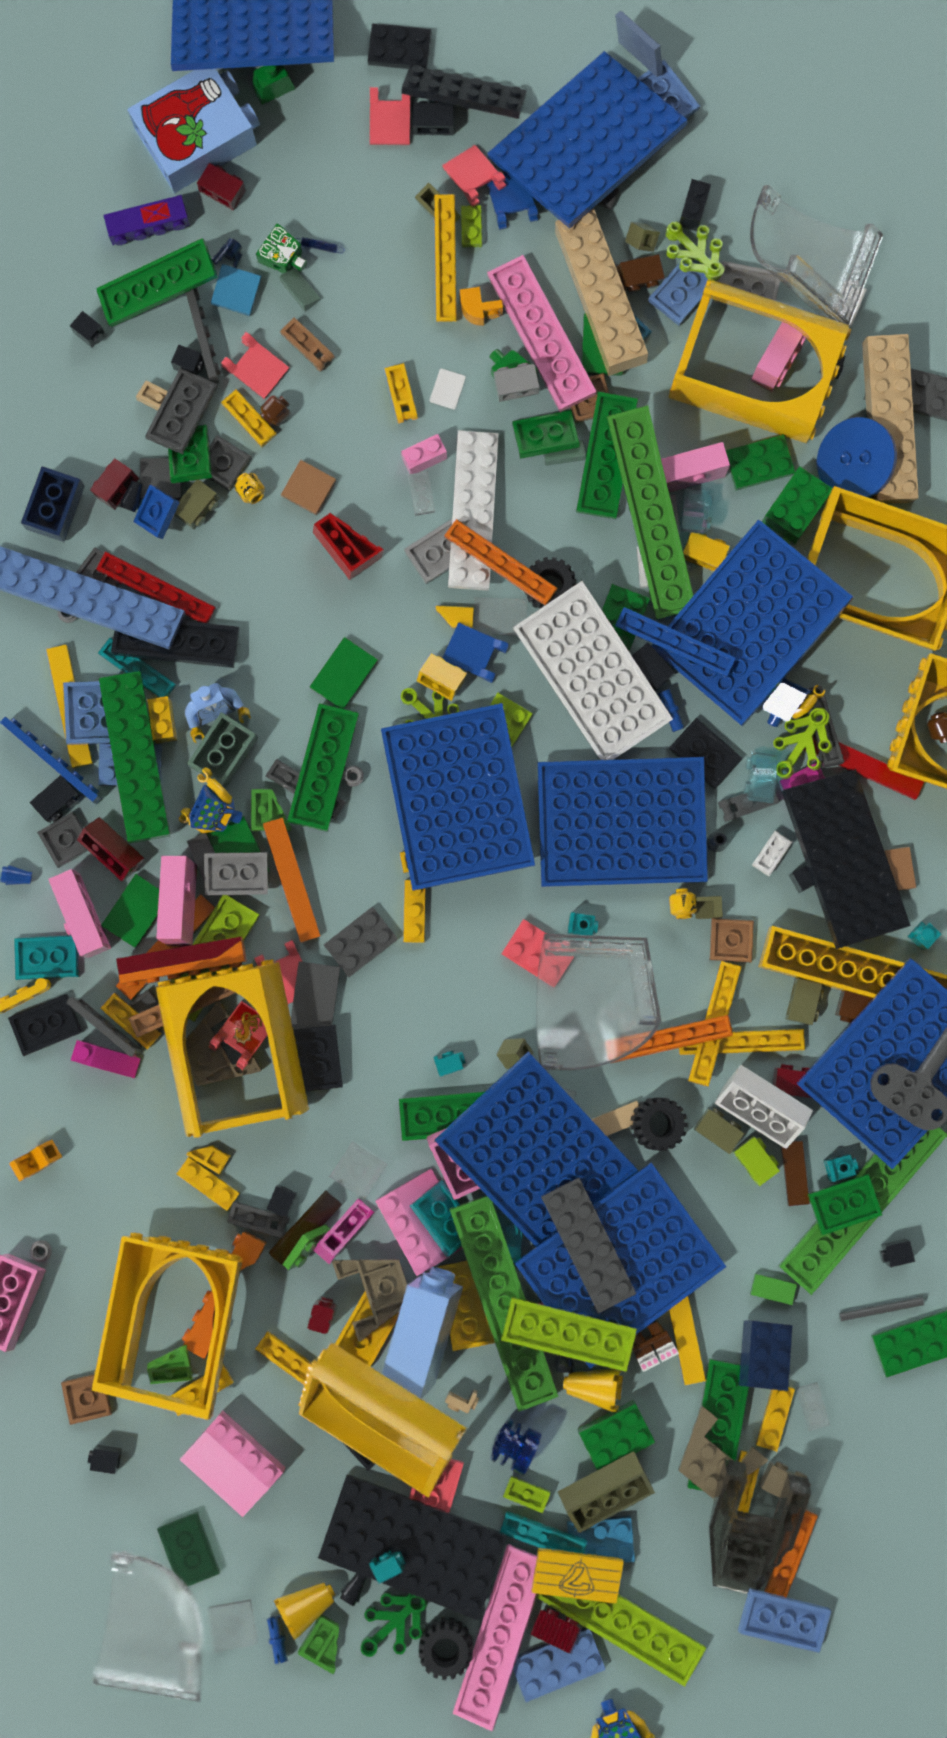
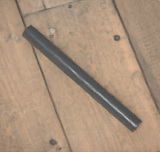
M922 1297L842 1312L839 1313L840 1321L852 1320L923 1306L924 1301Z

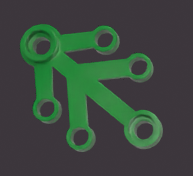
M384 1592L380 1598V1602L384 1607H389L391 1604L405 1605V1607L400 1611L377 1610L372 1606L365 1610L364 1617L369 1622L375 1620L390 1621L373 1637H366L362 1640L360 1646L361 1653L366 1657L374 1656L377 1652L378 1644L396 1628V1641L394 1642L393 1650L398 1655L403 1654L406 1650V1643L404 1641L405 1618L412 1613V1626L409 1629V1636L414 1640L419 1639L422 1635V1628L420 1626L421 1612L427 1607L428 1601L420 1598L421 1602L415 1604L413 1599L417 1596L412 1594L396 1596L390 1592ZM389 1596L391 1601L386 1603L383 1601V1597ZM373 1611L375 1616L368 1617L367 1612ZM418 1629L420 1633L413 1635L411 1631ZM371 1642L373 1648L369 1649L365 1644ZM402 1644L404 1648L402 1650H398L396 1648V1645Z

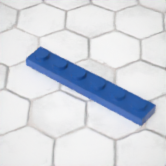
M625 607L615 625L617 628L727 678L737 659Z
M6 716L0 721L4 727L96 805L102 798L97 794L100 791L92 784L87 786L83 783L84 777L74 770L73 773L67 769L69 765L60 757L55 759L51 755L53 751L45 744L40 746L36 742L38 738L30 731L25 733L20 729L23 726L15 718L10 720Z

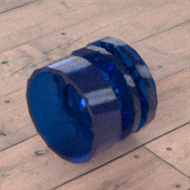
M508 1418L495 1437L490 1460L496 1462L500 1454H502L500 1465L503 1466L510 1458L512 1459L510 1470L524 1476L535 1456L542 1433L529 1427L521 1435V1423L518 1422L514 1429L511 1430L514 1421Z

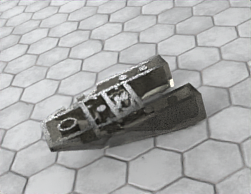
M724 1459L709 1522L713 1586L748 1594L749 1588L759 1590L768 1580L775 1566L778 1567L781 1564L782 1558L788 1550L791 1551L793 1549L811 1497L808 1478L787 1474L773 1519L738 1511L748 1479L746 1463Z

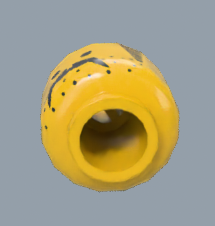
M243 473L237 478L235 490L243 502L256 504L263 499L265 486L256 474Z
M687 888L676 889V893L670 895V913L676 916V919L692 918V915L697 912L696 895L688 892Z

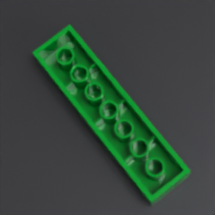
M140 671L99 678L127 841L131 844L171 837L142 674Z

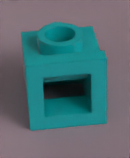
M571 912L567 934L592 938L593 933L598 931L599 921H595V916ZM586 921L588 924L587 928H581L580 922Z
M921 921L907 937L923 951L929 949L942 934L931 923L924 924Z
M452 1050L441 1054L442 1059H439L438 1056L433 1057L439 1077L464 1069L463 1065L466 1064L463 1052L454 1054Z
M850 1154L823 1160L828 1179L831 1182L856 1176L855 1171L858 1170L856 1158H851ZM842 1164H845L847 1166V1169L844 1172L840 1170V1166Z
M390 1551L378 1557L379 1561L375 1557L369 1563L378 1584L402 1573L405 1568V1560L401 1552L393 1554Z

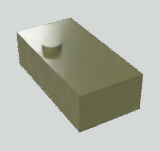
M634 1451L557 1491L568 1516L579 1533L655 1493Z

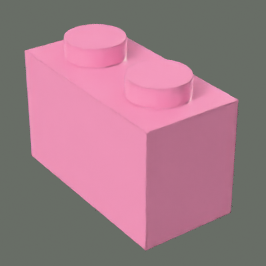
M438 434L401 451L402 460L410 476L447 459V451Z

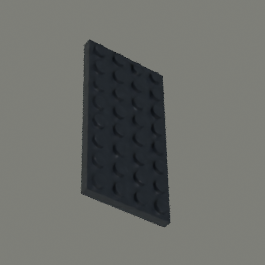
M856 769L782 790L788 813L835 948H843L911 926Z
M347 1474L318 1559L377 1581L369 1565L370 1561L375 1557L379 1561L378 1557L389 1551L391 1554L401 1552L405 1560V1568L402 1573L382 1582L383 1584L479 1620L508 1534Z

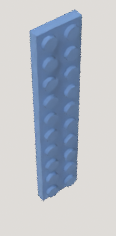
M0 546L1 591L170 650L185 616L184 610Z

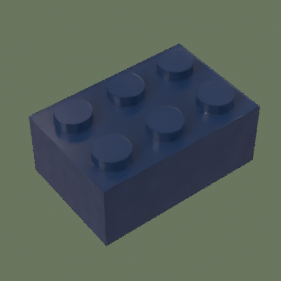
M41 466L21 520L24 528L65 542L85 488L81 479Z
M753 1320L743 1322L739 1386L788 1391L793 1325Z

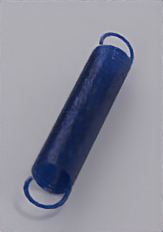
M302 237L301 242H299L304 247L333 253H343L336 252L338 246L336 244Z

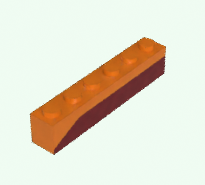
M235 937L116 958L120 983L126 984L127 987L138 986L139 981L147 980V983L160 982L159 978L168 977V980L181 978L180 974L188 973L189 976L201 974V970L209 969V972H217L223 966H230L232 969L238 968L242 963L247 962L243 937Z

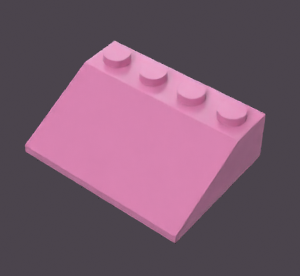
M432 1168L375 1201L416 1276L448 1258L409 1206L439 1182ZM461 1246L458 1250H456L453 1254H455L456 1252H458V1251H460L461 1249H463L462 1246Z
M223 1410L180 1458L191 1471L242 1517L269 1490L286 1468Z

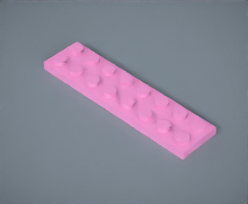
M524 255L487 272L490 282L499 299L502 300L507 314L538 369L559 412L596 395V390Z
M510 1544L506 1547L475 1642L472 1660L466 1670L453 1714L490 1731H493L537 1597V1594L531 1591L537 1555Z

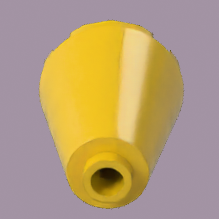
M603 1369L572 1372L564 1377L563 1389H566L568 1395L608 1411L617 1412L619 1406L615 1405L616 1399H621L623 1376L620 1373L622 1371Z
M323 1582L279 1597L274 1600V1603L295 1640L334 1603L333 1597L336 1595L331 1585L326 1586Z

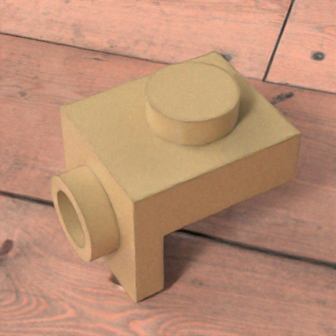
M473 1389L469 1400L449 1391L445 1402L451 1410L456 1412L461 1410L468 1414L470 1409H475L479 1398L476 1397L477 1391Z

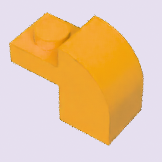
M480 287L460 289L462 313L470 323L484 326L485 317L495 319L503 315L502 300L482 302Z
M51 1139L37 1146L29 1153L13 1160L9 1165L20 1182L61 1159L62 1155Z

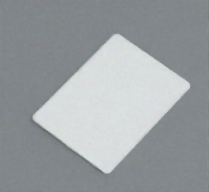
M440 369L429 401L447 408L456 409L466 376Z

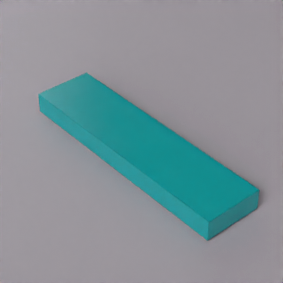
M109 637L98 652L101 657L124 673L140 671L144 687L157 697L170 695L176 686L174 682L140 658L112 655L113 639Z
M509 1511L505 1514L500 1532L508 1534V1537L545 1549L584 1554L588 1540Z

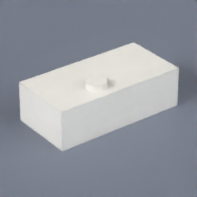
M742 1065L737 1068L724 1084L714 1103L785 1149L805 1129L813 1111Z

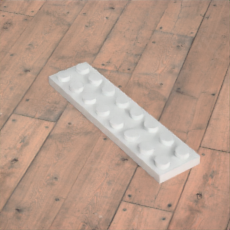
M458 431L452 524L457 519L492 543L498 433ZM451 542L448 588L489 591L490 568Z

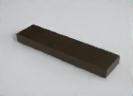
M325 1190L268 1252L270 1256L283 1265L302 1235L323 1226L342 1205L341 1202Z

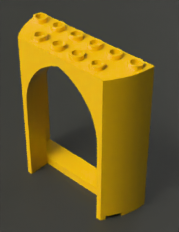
M708 279L668 398L807 443L809 439L813 440L817 429L814 427L816 421L820 420L826 406L822 404L830 396L833 386L829 384L837 376L840 366L836 364L844 356L847 346L843 344L845 340H848L851 328H848V324ZM710 298L781 321L802 333L811 343L818 356L821 368V380L819 383L800 397L782 402H766L684 376Z
M834 486L827 499L826 506L822 510L821 520L807 559L814 565L816 564L830 521L833 520L899 543L914 551L931 569L937 583L939 598L927 610L907 617L882 616L848 604L837 618L931 651L940 650L944 638H941L943 630H947V525Z
M929 653L926 658L922 657L915 680L911 681L908 693H910L908 701L905 700L901 712H904L902 720L899 719L895 731L898 734L896 739H893L890 744L889 751L892 752L887 767H889L890 771L947 789V770L938 765L926 753L918 739L915 728V717L925 706L947 698V658Z
M271 959L261 961V966L253 967V963L241 965L236 971H233L231 967L217 971L216 975H212L211 972H205L197 975L196 979H191V976H185L176 979L175 983H170V980L157 982L158 986L155 988L187 1137L194 1136V1138H197L208 1132L283 1117L287 1120L293 1118V1115H301L309 1110L279 962L274 963V960ZM218 986L232 990L249 1001L259 1013L268 1035L282 1107L201 1123L186 1049V1026L195 1003L209 988Z
M131 1232L130 1236H122L92 1391L206 1420L211 1419L214 1413L242 1258L238 1255L228 1254L229 1251L225 1249L210 1250L207 1245L197 1244V1246L190 1245L189 1241H171V1238L166 1236H159V1238L143 1237V1234ZM187 1257L194 1261L207 1277L215 1303L214 1327L199 1403L131 1387L146 1306L151 1290L160 1275L169 1266Z
M331 1343L327 1349H323L317 1359L318 1361L314 1359L307 1370L308 1373L305 1377L306 1381L300 1397L301 1400L298 1404L300 1406L299 1415L429 1497L467 1428Z

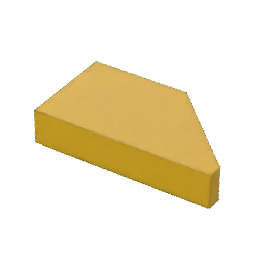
M436 606V611L446 620L451 628H456L458 622L473 628V608Z
M213 1145L190 1151L186 1154L218 1174H221L231 1156Z

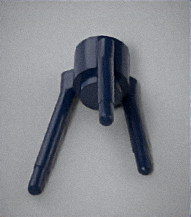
M229 238L212 258V262L217 265L223 257L229 260L235 258L233 267L237 268L242 257L240 253L242 249L241 244L235 239Z

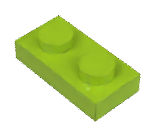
M471 205L461 206L462 248L482 247L481 205H475L474 207Z
M511 1475L503 1497L543 1513L551 1492Z

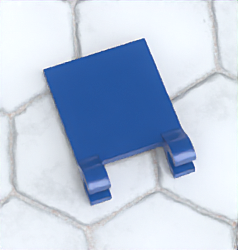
M503 173L505 176L503 182L506 184V187L500 191L495 186L493 180L487 183L499 230L507 228L505 216L507 214L527 210L530 222L538 220V211L533 197L506 173Z
M458 622L442 658L451 665L460 667L493 683L496 675L491 671L485 670L494 649L506 654L509 644Z

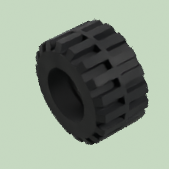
M545 557L543 561L537 560L534 566L531 565L529 567L530 570L541 577L551 575L561 581L562 589L554 594L549 602L576 585L575 573L571 571V566L569 564L565 565V561L562 559L557 561V557H552V560H548V557ZM525 593L528 602H532V606L535 609L536 607L542 608L544 606Z
M669 1098L645 1099V1102H640L638 1104L639 1107L633 1110L635 1115L631 1116L630 1121H633V1125H630V1129L634 1130L632 1135L638 1139L637 1142L640 1145H644L646 1149L667 1151L668 1149L675 1148V1144H680L683 1141L681 1137L687 1133L684 1131V1127L688 1128V1123H684V1119H687V1116L682 1114L683 1108L677 1106V1102L670 1101ZM657 1111L662 1112L668 1121L667 1130L660 1137L655 1136L651 1132L649 1125L652 1115Z
M441 1617L438 1622L436 1619L433 1620L432 1625L428 1624L425 1627V1631L422 1632L419 1641V1658H421L420 1663L422 1667L425 1666V1671L428 1674L432 1672L433 1677L436 1679L438 1675L442 1676V1680H447V1676H450L451 1680L455 1679L456 1674L461 1676L464 1673V1669H468L473 1653L472 1636L469 1634L468 1628L466 1626L463 1627L462 1622L459 1620L457 1623L454 1622V1618L451 1617L449 1620ZM447 1638L453 1640L458 1645L459 1650L453 1657L442 1658L434 1652L433 1645L438 1640Z

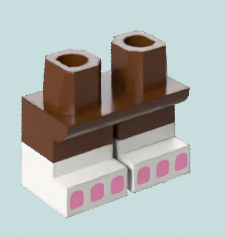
M657 1320L648 1325L651 1333L650 1336L644 1338L641 1331L635 1335L632 1349L643 1372L660 1364L651 1346L652 1344L661 1362L679 1354L666 1329L662 1328Z

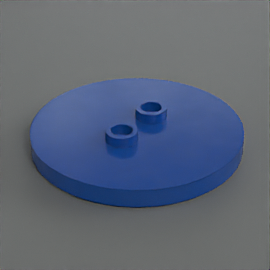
M863 417L850 418L834 426L824 437L817 455V471L821 481L831 488L836 486L868 498L875 496L885 488L894 474L897 463V449L890 432L882 424Z

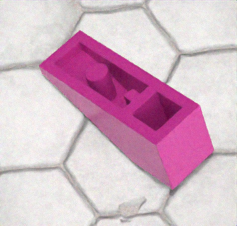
M77 1040L71 1061L135 1078L141 1058L130 1057L128 1054L83 1040Z
M358 1198L318 1242L314 1252L330 1265L372 1216L374 1211Z

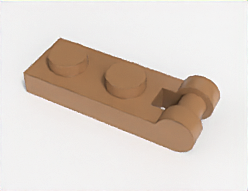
M295 317L280 330L281 335L305 356L318 371L321 372L325 368L324 365L335 358L333 353ZM320 351L323 355L318 359L315 355Z

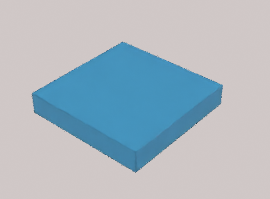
M222 264L211 304L250 316L261 276Z

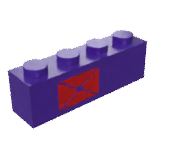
M182 195L103 215L109 239L112 245L118 246L124 245L128 241H140L148 236H160L167 231H179L190 226Z

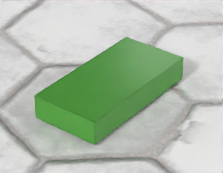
M755 1273L750 1294L792 1305L797 1284Z

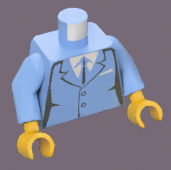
M218 683L202 686L198 691L191 693V701L185 708V716L189 728H192L190 735L195 743L197 735H201L202 739L205 737L198 726L216 720L221 712L228 715L237 709L238 718L241 723H244L243 715H247L251 719L249 709L243 707L244 704L236 691L231 688L221 687Z

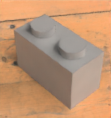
M522 363L516 368L502 367L494 372V382L499 402L539 394V383L534 364Z

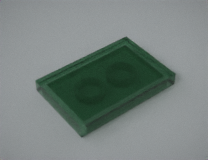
M198 1511L157 1528L179 1590L220 1574V1569Z

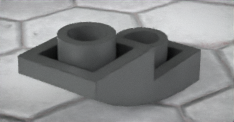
M206 833L187 841L203 880L204 853H214Z

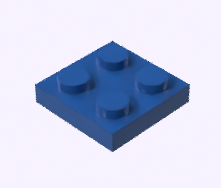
M149 485L133 522L155 537L163 539L180 502L156 486Z

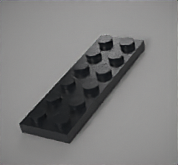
M410 65L402 85L401 94L519 119L527 90L516 86L501 85L498 82L491 83L482 81L479 78L472 79L463 77L460 74H449L441 70H430L422 66Z
M182 621L170 650L114 630L111 654L234 668L240 629L236 626Z

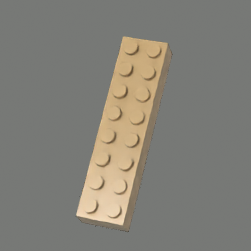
M594 208L570 229L560 220L555 221L557 239L590 323L608 376L646 364L648 351Z
M908 334L867 336L862 342L867 418L882 424L890 432L897 449V463L894 474L885 488L873 496L872 499L885 504L913 503L919 497Z

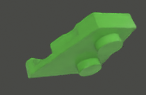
M251 789V831H264L263 823L283 818L287 832H291V826L273 790Z
M325 1224L303 1234L283 1265L288 1270L294 1267H301L330 1228Z
M183 1345L147 1364L150 1384L193 1380V1370L187 1345Z
M321 1615L300 1646L298 1655L334 1674L339 1624Z

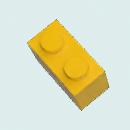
M691 531L683 554L685 561L714 572L725 559L730 546L726 545V542L716 538L713 540L708 538L703 532Z
M431 653L420 669L416 681L452 701L463 685L467 673L460 667L453 666L442 657Z
M168 696L147 699L153 740L157 744L177 741L171 699Z

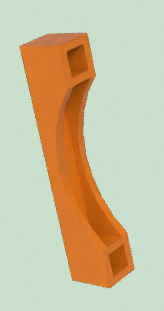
M244 1231L242 1234H237L232 1243L235 1248L232 1253L228 1252V1254L238 1255L242 1258L241 1270L258 1261L267 1242ZM209 1290L202 1300L205 1303L202 1310L198 1309L192 1319L195 1322L192 1329L188 1328L182 1338L185 1341L183 1345H187L188 1351L203 1359L209 1353L215 1320L213 1292Z

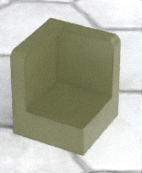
M631 222L625 242L638 250L654 252L660 232L647 224Z
M722 896L696 897V919H719L723 917Z
M524 1038L505 1039L496 1055L506 1069H510L527 1052L531 1055L534 1052Z

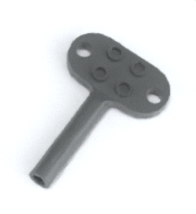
M947 1027L918 1070L913 1072L895 1063L885 1064L878 1067L870 1079L871 1092L881 1104L923 1130L937 1129L947 1121V1098L932 1085L933 1077L947 1058ZM882 1073H886L889 1077L888 1082L884 1085L879 1084L877 1081L878 1076ZM934 1109L942 1111V1116L939 1120H933L931 1117Z

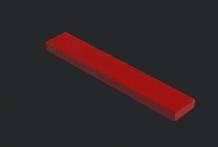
M106 551L96 568L97 571L156 601L184 610L185 616L199 623H209L216 609L215 606Z
M812 736V737H813V741H814L816 756L819 757V753H818V750H817V746H816V743H815V739H814V736ZM839 742L844 763L838 766L849 771L856 769L857 774L912 800L917 799L924 784L923 781L890 771L886 763Z

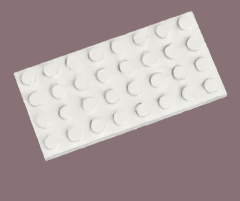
M580 581L512 627L600 760H614L673 720L583 581Z

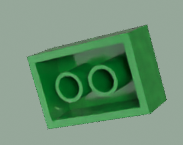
M799 466L764 516L762 522L781 536H787L790 542L796 544L829 497L833 488Z
M634 1399L621 1405L617 1412L610 1411L577 1428L578 1434L597 1470L633 1451L637 1453L655 1443Z

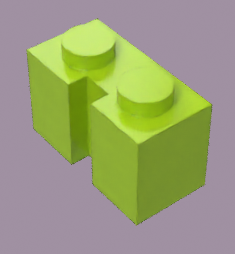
M751 1136L732 1152L747 1170L756 1185L761 1186L780 1172L777 1168L779 1163L772 1154L768 1156L764 1150L767 1147L760 1138L756 1139L754 1136Z

